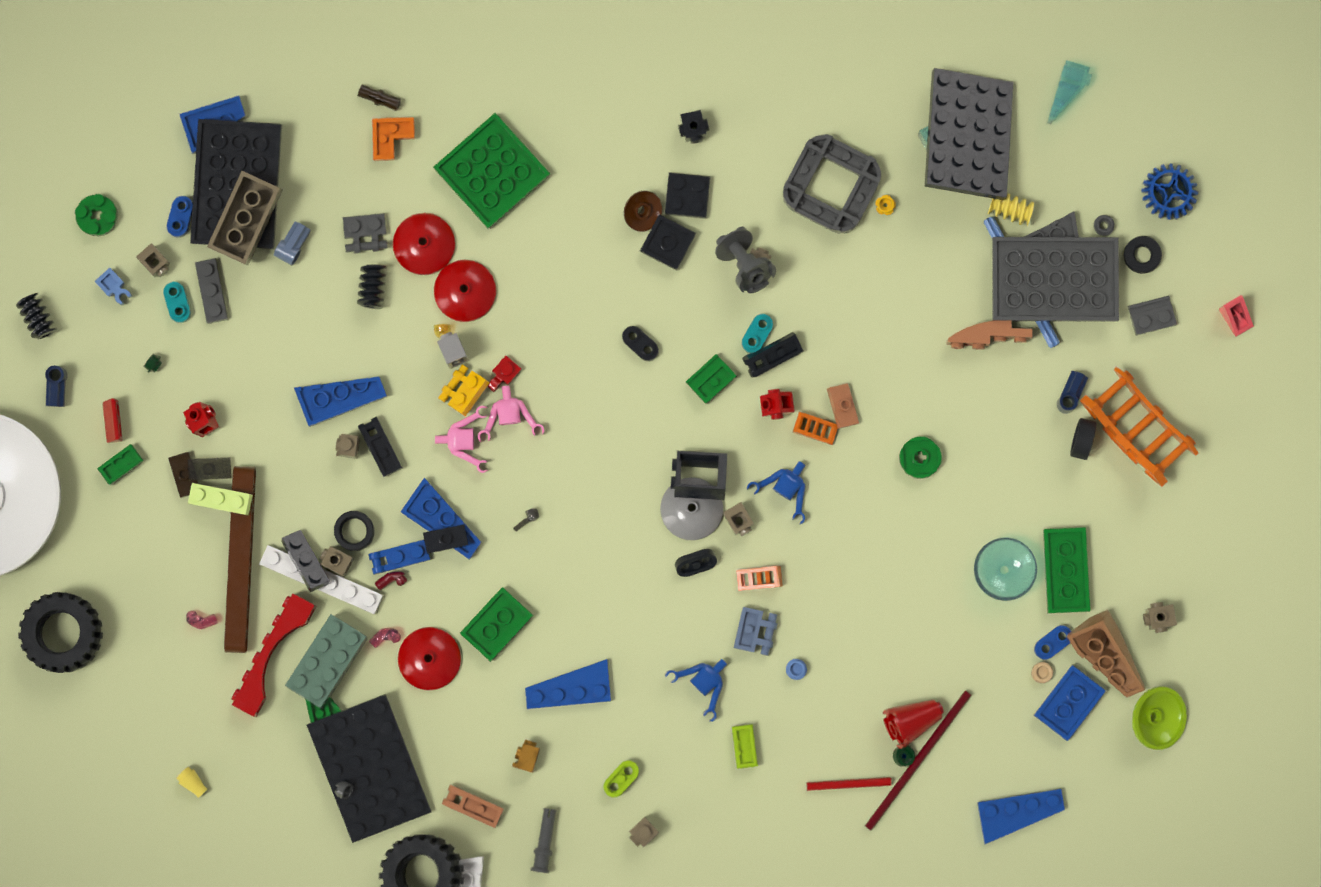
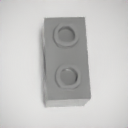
M452 332L440 336L441 340L437 341L449 369L469 361L457 333L452 334Z

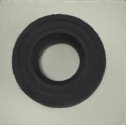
M1147 236L1133 238L1124 249L1126 265L1129 269L1139 274H1146L1156 269L1162 258L1159 244ZM1139 247L1147 248L1151 253L1150 260L1145 263L1137 261L1135 258L1136 249Z

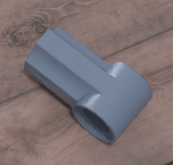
M295 221L285 239L281 240L276 247L273 255L291 266L294 265L300 255L301 247L311 230Z

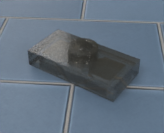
M230 457L188 459L189 481L231 479Z

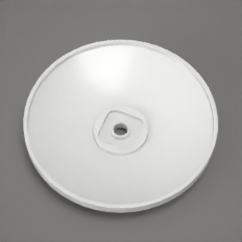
M0 415V576L18 569L31 560L49 539L60 511L61 485L56 464L44 443L21 423Z

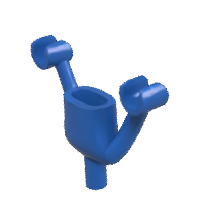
M798 461L793 471L780 469L758 483L750 482L748 484L747 490L751 485L757 487L755 495L759 492L760 488L778 479L773 490L789 501L798 491L796 513H794L792 520L796 515H801L803 520L799 525L804 522L805 515L802 513L805 483L799 475L805 468V464Z
M723 659L714 667L709 664L700 663L678 672L668 670L665 673V677L671 672L675 674V678L670 682L674 683L680 677L698 672L690 682L704 696L715 688L709 709L703 712V716L711 711L713 717L709 722L716 719L715 707L723 687L722 677L719 673L727 666Z

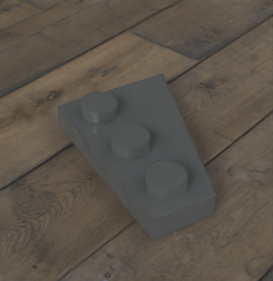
M1073 211L1024 237H1079L1075 212Z

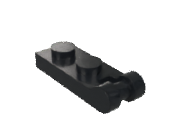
M791 332L762 349L745 355L742 360L745 365H748L750 377H757L804 351L796 334ZM761 360L762 364L756 365L755 362Z
M377 416L365 425L364 423L358 425L383 477L385 478L402 469ZM376 429L377 434L370 437L368 432Z

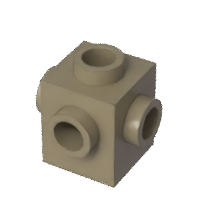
M1163 602L1150 604L1151 608L1145 609L1146 613L1143 614L1145 626H1148L1149 630L1155 629V633L1168 631L1167 627L1177 625L1173 604L1163 606ZM1158 614L1161 616V621L1157 619Z

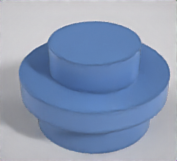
M793 659L788 662L786 673L791 679L800 680L806 675L807 666L802 660Z

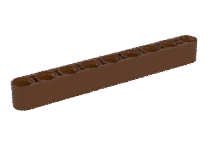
M234 466L232 491L253 496L249 515L231 512L224 638L225 653H247L256 487L255 467Z

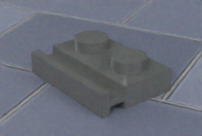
M1169 296L1128 306L1135 336L1177 325Z

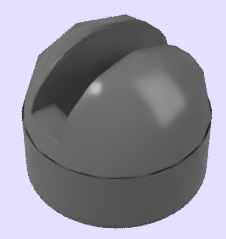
M340 781L336 784V795L344 800L348 799L353 792V785L345 781Z

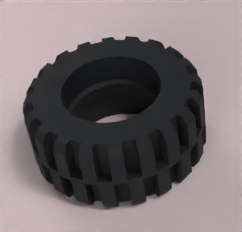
M52 592V594L40 596L39 600H34L30 604L31 607L24 611L23 621L20 620L19 623L21 632L18 633V637L22 641L20 646L22 651L26 652V657L29 661L34 662L37 667L56 673L74 672L78 668L85 667L88 661L94 659L95 652L99 651L101 647L99 644L100 639H103V632H101L102 622L98 618L99 614L96 609H93L87 600L66 592ZM56 613H67L73 616L79 624V639L71 650L61 653L54 652L44 644L42 629L50 616Z
M434 835L404 837L403 840L395 842L392 845V849L387 850L384 854L387 858L382 860L380 867H383V872L379 873V879H383V885H380V887H408L405 879L406 867L409 861L418 855L428 856L436 864L438 869L436 887H459L460 884L464 883V878L461 877L464 867L459 864V860H461L459 854L454 853L453 850L455 848L451 844H446L444 839L434 837Z

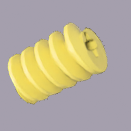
M1007 193L1005 200L992 198L987 214L995 210V217H998L1002 212L1004 220L1010 215L1011 222L1019 218V225L1027 221L1028 226L1034 209V202L1031 201L1026 206V199L1023 198L1018 203V196H1015L1011 201L1010 194Z

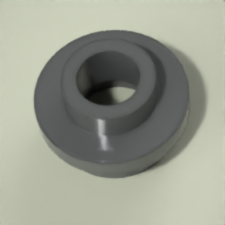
M1101 215L1095 219L1093 227L1097 234L1107 236L1113 232L1115 224L1110 216ZM1105 222L1108 226L1107 229H1102L1100 223Z

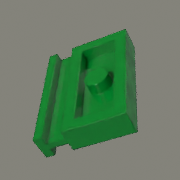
M715 354L685 383L707 404L733 381L737 375Z

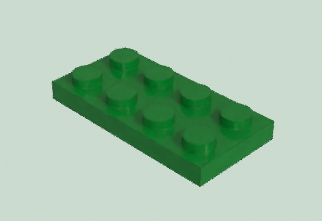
M1086 527L1043 529L1047 614L1090 612Z

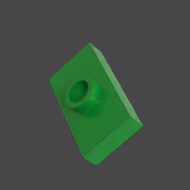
M130 444L97 469L111 486L144 460L134 446Z

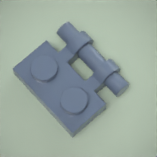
M743 607L734 648L754 653L756 645L762 646L760 654L769 656L770 648H773L774 643L772 642L774 629L777 630L778 623H776L778 615L769 613L768 621L762 620L763 611ZM760 626L766 627L764 639L758 638Z

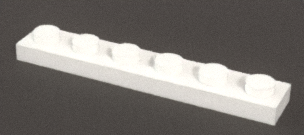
M267 545L259 564L305 584L289 554ZM324 570L329 579V585L317 590L375 615L383 595Z

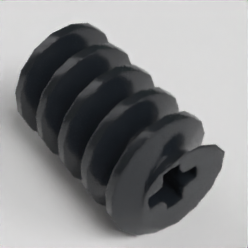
M368 264L360 268V271L365 274L359 276V279L364 282L359 283L358 286L363 289L358 292V296L362 298L357 300L358 305L370 309L383 308L377 305V303L384 301L378 295L384 293L383 290L379 289V286L385 285V282L380 281V278L386 277V274L380 271L387 269L386 266Z
M34 293L22 298L16 304V307L22 309L20 311L21 316H26L23 321L25 324H29L27 329L33 331L31 337L43 339L55 333L57 328L50 329L54 322L53 320L46 321L50 313H42L47 307L39 306L43 299H35L38 293Z

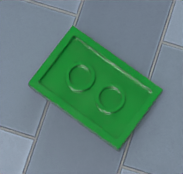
M502 587L460 634L491 662L533 615Z

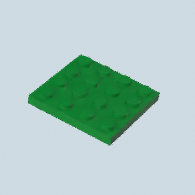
M496 113L491 115L433 167L488 230L550 176L548 170Z

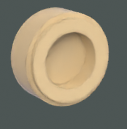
M1040 662L1033 666L1031 675L1036 682L1046 683L1051 680L1053 670L1048 663Z

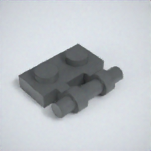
M384 213L343 217L344 238H353V244H345L346 252L357 254L366 250L377 252L380 249L388 248L387 240L379 241L378 237L387 235ZM372 237V242L360 243V238Z

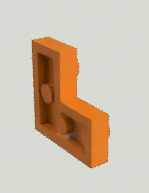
M414 117L372 119L374 161L395 160L394 140L415 139Z

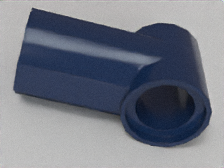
M50 366L45 373L47 379L46 406L65 407L67 371L60 366ZM58 369L61 372V377L59 380L54 381L52 373Z
M1071 371L1061 396L1057 400V408L1060 412L1067 414L1077 407L1078 400L1088 380V377L1084 374ZM1069 398L1072 401V407H1065L1062 400Z

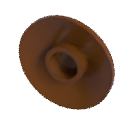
M650 191L634 193L627 200L624 207L626 224L631 229L639 232L650 230L658 215L662 214L660 199Z

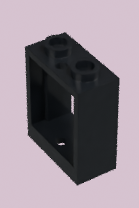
M677 451V459L672 458V471H676V476H671V489H675L674 497L725 500L727 453ZM681 466L717 468V486L680 484Z

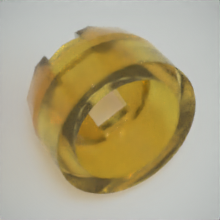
M451 324L434 325V334L439 339L441 333L446 334L451 331Z

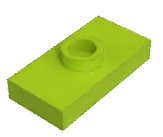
M753 724L732 727L737 769L757 767Z

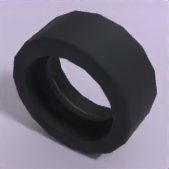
M1079 419L1071 445V457L1083 460L1088 459L1097 424L1095 421Z
M348 511L337 519L334 525V536L343 548L350 551H360L372 542L374 525L372 520L364 513ZM359 519L365 524L366 536L361 542L350 543L344 539L342 527L346 521Z

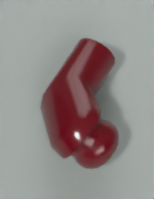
M402 571L389 572L375 581V585L379 590L384 589L395 581L398 586H402L407 582V578Z

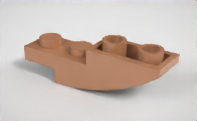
M988 321L967 327L947 339V345H951L953 349H964V346H972V349L984 350L985 346L990 345V338H993L994 342H1006V339H1014L1015 343H1027V340L1032 338V329L1012 328V321Z

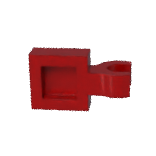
M505 355L492 370L496 376L489 382L488 388L495 392L502 382L509 385L522 369Z

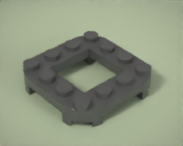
M818 135L806 142L784 184L783 200L790 210L835 233H848L861 220L879 185L881 170L876 159L872 156H867L834 139L831 135ZM822 158L859 176L841 211L804 193Z

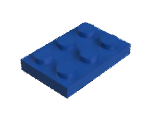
M1071 665L1033 716L1068 741L1106 690Z

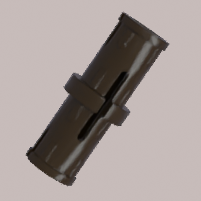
M364 84L360 86L357 95L374 102V105H382L394 111L398 110L401 102L400 98L384 93V90L380 89L378 91Z

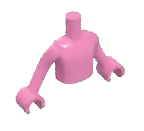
M503 386V399L493 404L486 427L479 432L478 440L481 442V435L487 434L488 441H490V431L496 420L497 413L499 425H511L521 423V410L524 418L532 427L534 436V430L537 427L542 429L543 435L545 430L541 424L535 422L522 400L511 398L510 386Z
M479 406L474 414L452 424L447 435H435V444H448V448L454 456L477 466L479 472L484 473L488 470L480 469V464L482 462L487 463L488 461H479L469 454L462 452V450H474V429L460 428L478 418L487 417L486 415L481 416L479 414L481 408L487 407Z

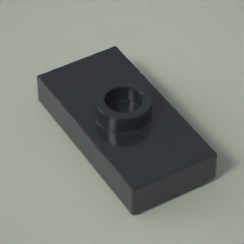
M465 525L423 533L427 554L469 545Z

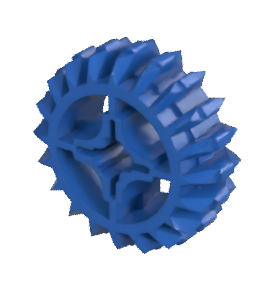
M1162 164L1160 166L1161 172L1155 167L1153 169L1154 175L1148 173L1147 178L1149 180L1143 181V185L1148 187L1141 190L1142 193L1148 194L1142 198L1143 201L1149 200L1145 207L1148 209L1152 206L1154 209L1151 211V214L1153 215L1159 211L1158 218L1160 219L1164 214H1166L1167 220L1171 219L1172 214L1175 219H1178L1179 212L1185 216L1187 214L1186 209L1189 211L1193 209L1190 203L1195 204L1197 202V199L1192 197L1198 195L1197 190H1192L1197 187V183H1190L1194 176L1187 177V169L1183 173L1180 172V165L1177 166L1176 170H1173V164H1169L1167 170L1166 166ZM1161 177H1172L1168 184L1155 183ZM1178 179L1183 183L1186 194L1178 188ZM1172 185V192L1174 193L1167 199L1168 195L1165 190ZM1153 189L1162 196L1161 204L1156 200ZM1181 199L1184 201L1178 207H1168L1171 200L1179 201Z

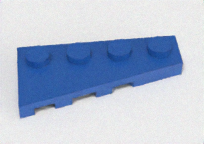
M380 377L294 387L309 427L387 397Z
M425 478L401 510L402 514L428 532L465 525L469 545L454 549L469 560L482 543Z
M607 659L525 688L527 709L611 701Z
M1061 789L977 802L984 844H988L1065 810Z

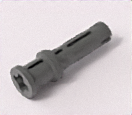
M543 808L538 848H535L533 851L535 859L530 871L549 874L548 863L550 856H552L550 845L557 810L551 809L550 817L548 818L549 809Z

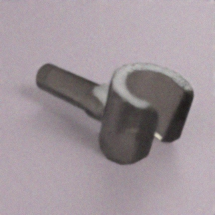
M536 508L525 511L527 518L514 526L513 529L518 531L529 522L537 520L539 514Z

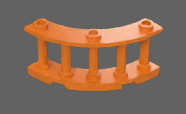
M1116 367L1113 370L1119 379L1098 399L1094 398L1092 400L1085 395L1080 402L1094 420L1097 418L1104 426L1102 428L1112 441L1136 465L1139 463L1145 468L1144 472L1152 480L1163 487L1168 482L1163 475L1165 473L1164 470L1187 449L1196 456L1198 454L1194 447L1196 443L1189 435L1184 436L1162 416L1164 414L1157 405L1153 406L1133 383L1134 378L1127 370L1123 372ZM1125 385L1133 396L1111 416H1106L1102 411L1103 404ZM1140 402L1149 413L1127 434H1122L1116 428V422L1136 403ZM1155 419L1165 431L1144 450L1138 451L1131 444L1132 440ZM1173 436L1180 445L1159 464L1156 463L1154 465L1150 462L1149 456Z

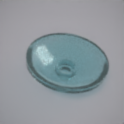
M998 538L988 542L978 552L974 562V576L978 586L986 595L1000 601H1011L1022 597L1032 588L1037 576V563L1032 551L1021 541L1013 538ZM1002 566L1007 567V574L1001 573L1000 568Z

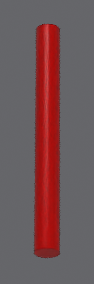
M891 777L806 782L807 791L891 786Z

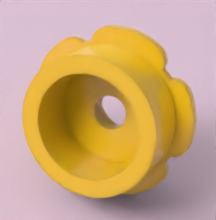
M883 195L875 202L877 206L876 211L881 215L892 214L893 209L896 207L895 200L889 195Z

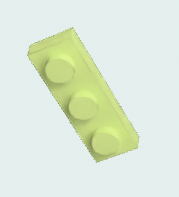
M192 483L188 504L249 515L253 495Z

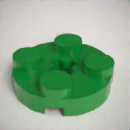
M101 194L89 195L82 199L75 209L76 222L79 228L86 234L104 236L114 229L118 211L115 204L109 198ZM93 211L102 212L100 220H92Z
M922 436L914 437L907 441L899 454L901 468L907 475L916 479L928 478L934 474L939 468L942 459L941 451L937 444L931 441V439ZM918 452H922V455L926 456V459L921 464L918 460L914 459Z

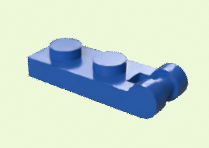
M424 540L368 554L369 560H372L374 567L372 568L373 575L430 560ZM386 557L388 564L381 565L380 558Z

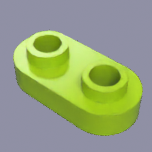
M630 760L622 762L604 782L605 793L610 797L620 796L637 778L639 774L637 764ZM626 767L632 768L631 775L624 773ZM612 783L618 784L616 791L610 789Z

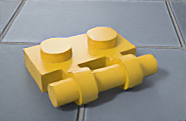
M462 364L458 371H454L452 374L453 378L448 385H444L441 389L443 392L438 399L445 403L450 396L451 400L448 405L466 417L489 382L473 371L467 377L464 376L469 368ZM460 381L463 382L459 389L454 392L453 390Z

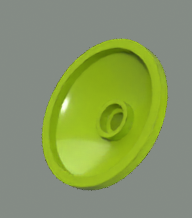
M1158 686L1147 690L1137 701L1132 716L1133 730L1139 742L1145 747L1154 750H1163L1175 744L1181 737L1186 725L1187 712L1182 697L1171 688Z

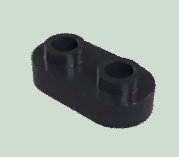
M629 326L623 331L622 339L624 344L643 361H653L658 356L657 344L636 326ZM635 333L637 335L636 339H629V334ZM651 347L652 352L650 354H646L644 352V348Z
M703 549L679 557L675 562V568L679 576L688 577L712 569L717 563V558L714 551Z

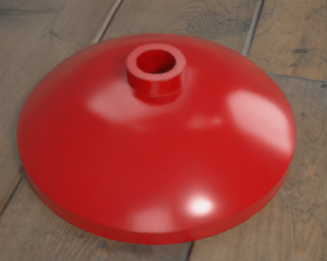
M418 213L406 218L396 229L393 237V251L400 265L407 271L417 275H431L442 270L451 261L455 251V237L450 226L442 218L430 213ZM420 239H426L427 243L425 245H420Z
M458 260L448 264L438 274L434 284V298L439 309L450 319L459 322H471L483 317L493 306L496 298V284L490 271L482 264L472 260ZM466 285L468 287V290L466 292H461V286Z
M433 627L421 628L409 634L402 642L398 652V666L402 676L412 686L422 690H437L448 685L456 677L461 664L460 649L454 638L447 632ZM427 654L432 656L431 662L425 661L424 658Z

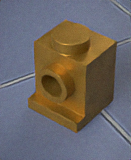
M525 740L522 747L518 746L515 759H518V762L513 763L512 767L533 773L540 748L536 747L537 743Z

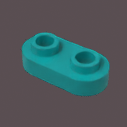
M170 282L163 290L169 315L175 322L184 323L191 316L185 289L178 282ZM174 288L177 289V294L172 296L170 291ZM182 308L183 313L176 315V310Z
M757 315L742 339V347L747 353H754L760 350L773 328V321L768 315ZM765 321L767 325L761 328L758 323ZM750 339L756 340L754 346L749 345L748 341Z

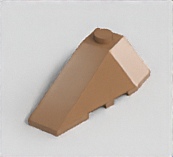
M1108 610L1088 618L1067 635L1076 653L1081 658H1086L1096 671L1099 670L1108 678V682L1126 698L1145 690L1143 681L1121 632Z

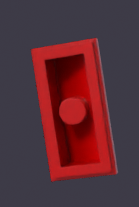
M112 398L103 402L107 443L122 442L123 440L119 401Z

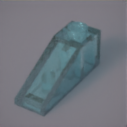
M1065 61L1048 117V124H1051L1082 92L1085 85L1089 86L1092 74H1089L1090 67Z

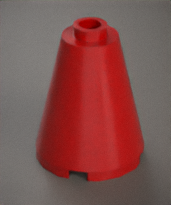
M928 700L888 708L883 711V714H886V718L883 721L892 741L897 740L899 744L896 746L902 749L941 720L944 710L940 702Z

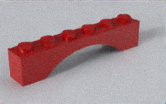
M292 594L291 597H286L282 605L284 607L282 614H277L272 623L274 628L271 634L267 633L262 641L264 647L261 652L257 651L252 659L253 667L250 671L247 670L241 680L244 682L241 689L237 688L231 698L234 707L253 717H257L266 701L265 673L272 653L287 635L308 624L317 607L295 594Z

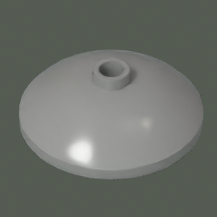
M692 477L681 479L680 484L713 486L703 479ZM671 486L666 490L661 501L660 511L663 523L673 535L684 540H699L709 536L716 530L723 515L722 500L674 497L675 489H671ZM694 504L696 510L691 512L688 510V506Z

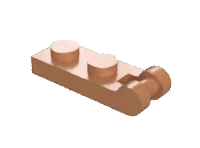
M453 785L449 786L447 798H444L442 801L443 805L496 828L504 808ZM457 795L462 797L460 804L454 803Z

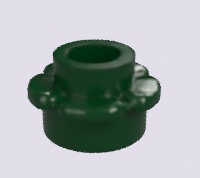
M154 353L150 356L143 366L148 370V373L151 370L153 372L157 371L162 364L159 361L161 357L156 356Z

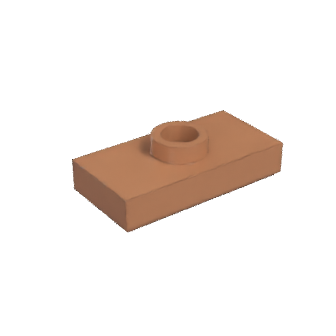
M848 383L827 388L837 428L840 429L859 424Z

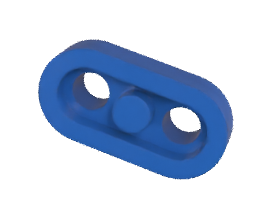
M179 196L174 199L167 222L168 232L176 238L186 235L192 217L193 202L186 196ZM185 203L186 207L182 210L179 209V204ZM180 223V228L174 229V224Z
M1066 626L1054 628L1036 642L1034 646L1035 655L1043 660L1053 657L1070 644L1067 635L1071 630ZM1060 632L1065 633L1066 638L1064 640L1059 639L1058 635ZM1043 645H1047L1049 647V651L1047 653H1044L1042 651Z

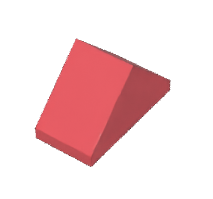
M1242 295L1219 309L1235 336L1254 327Z

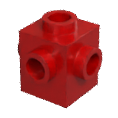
M780 389L768 390V394L760 396L762 417L771 416V420L783 419L785 414L795 412L792 392H780Z
M196 402L183 412L186 418V426L195 435L204 437L219 427L215 418L216 412L210 405Z

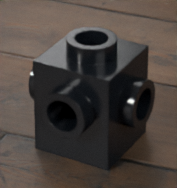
M701 110L680 114L682 123L678 125L680 136H685L686 142L691 141V144L702 142L703 138H706V131H709L707 119H703Z

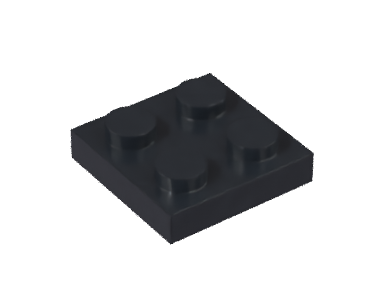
M669 173L665 215L706 219L710 177Z
M659 214L640 252L677 271L696 233Z

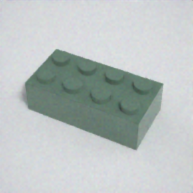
M330 614L285 686L318 708L323 709L329 697H331L368 639L367 636Z

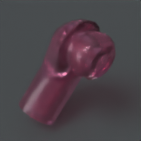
M193 610L186 614L187 623L199 630L218 624L215 614L204 618L197 615L196 611Z
M382 628L369 642L377 648L384 640H391L393 643H397L401 639V635L395 628Z

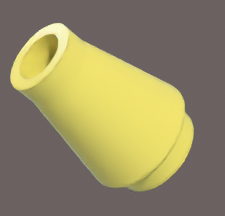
M188 766L176 777L179 781L178 784L195 794L198 798L207 790L194 768L191 769Z

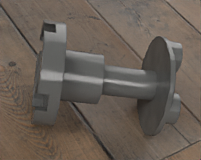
M741 226L735 231L722 235L717 239L715 254L722 261L737 259L739 272L735 280L736 285L742 292L747 291L751 294L764 289L769 284L767 280L771 276L774 278L776 267L770 259L766 257L756 258L753 254L746 252L752 243L753 236L750 231Z

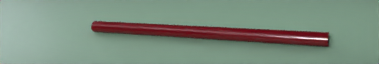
M967 691L963 692L917 754L914 762L908 766L868 820L865 827L872 831L972 696Z

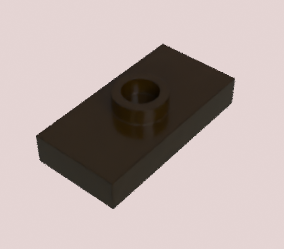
M185 452L168 458L180 498L190 495L192 483L199 484L190 453Z

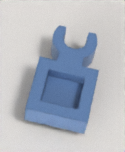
M111 268L107 269L95 280V283L108 297L115 294V300L120 305L124 304L120 300L122 294H126L129 298L132 297L128 290L121 289L125 283Z

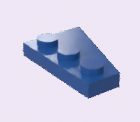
M239 95L179 114L192 154L196 152L198 119L239 121L246 116Z

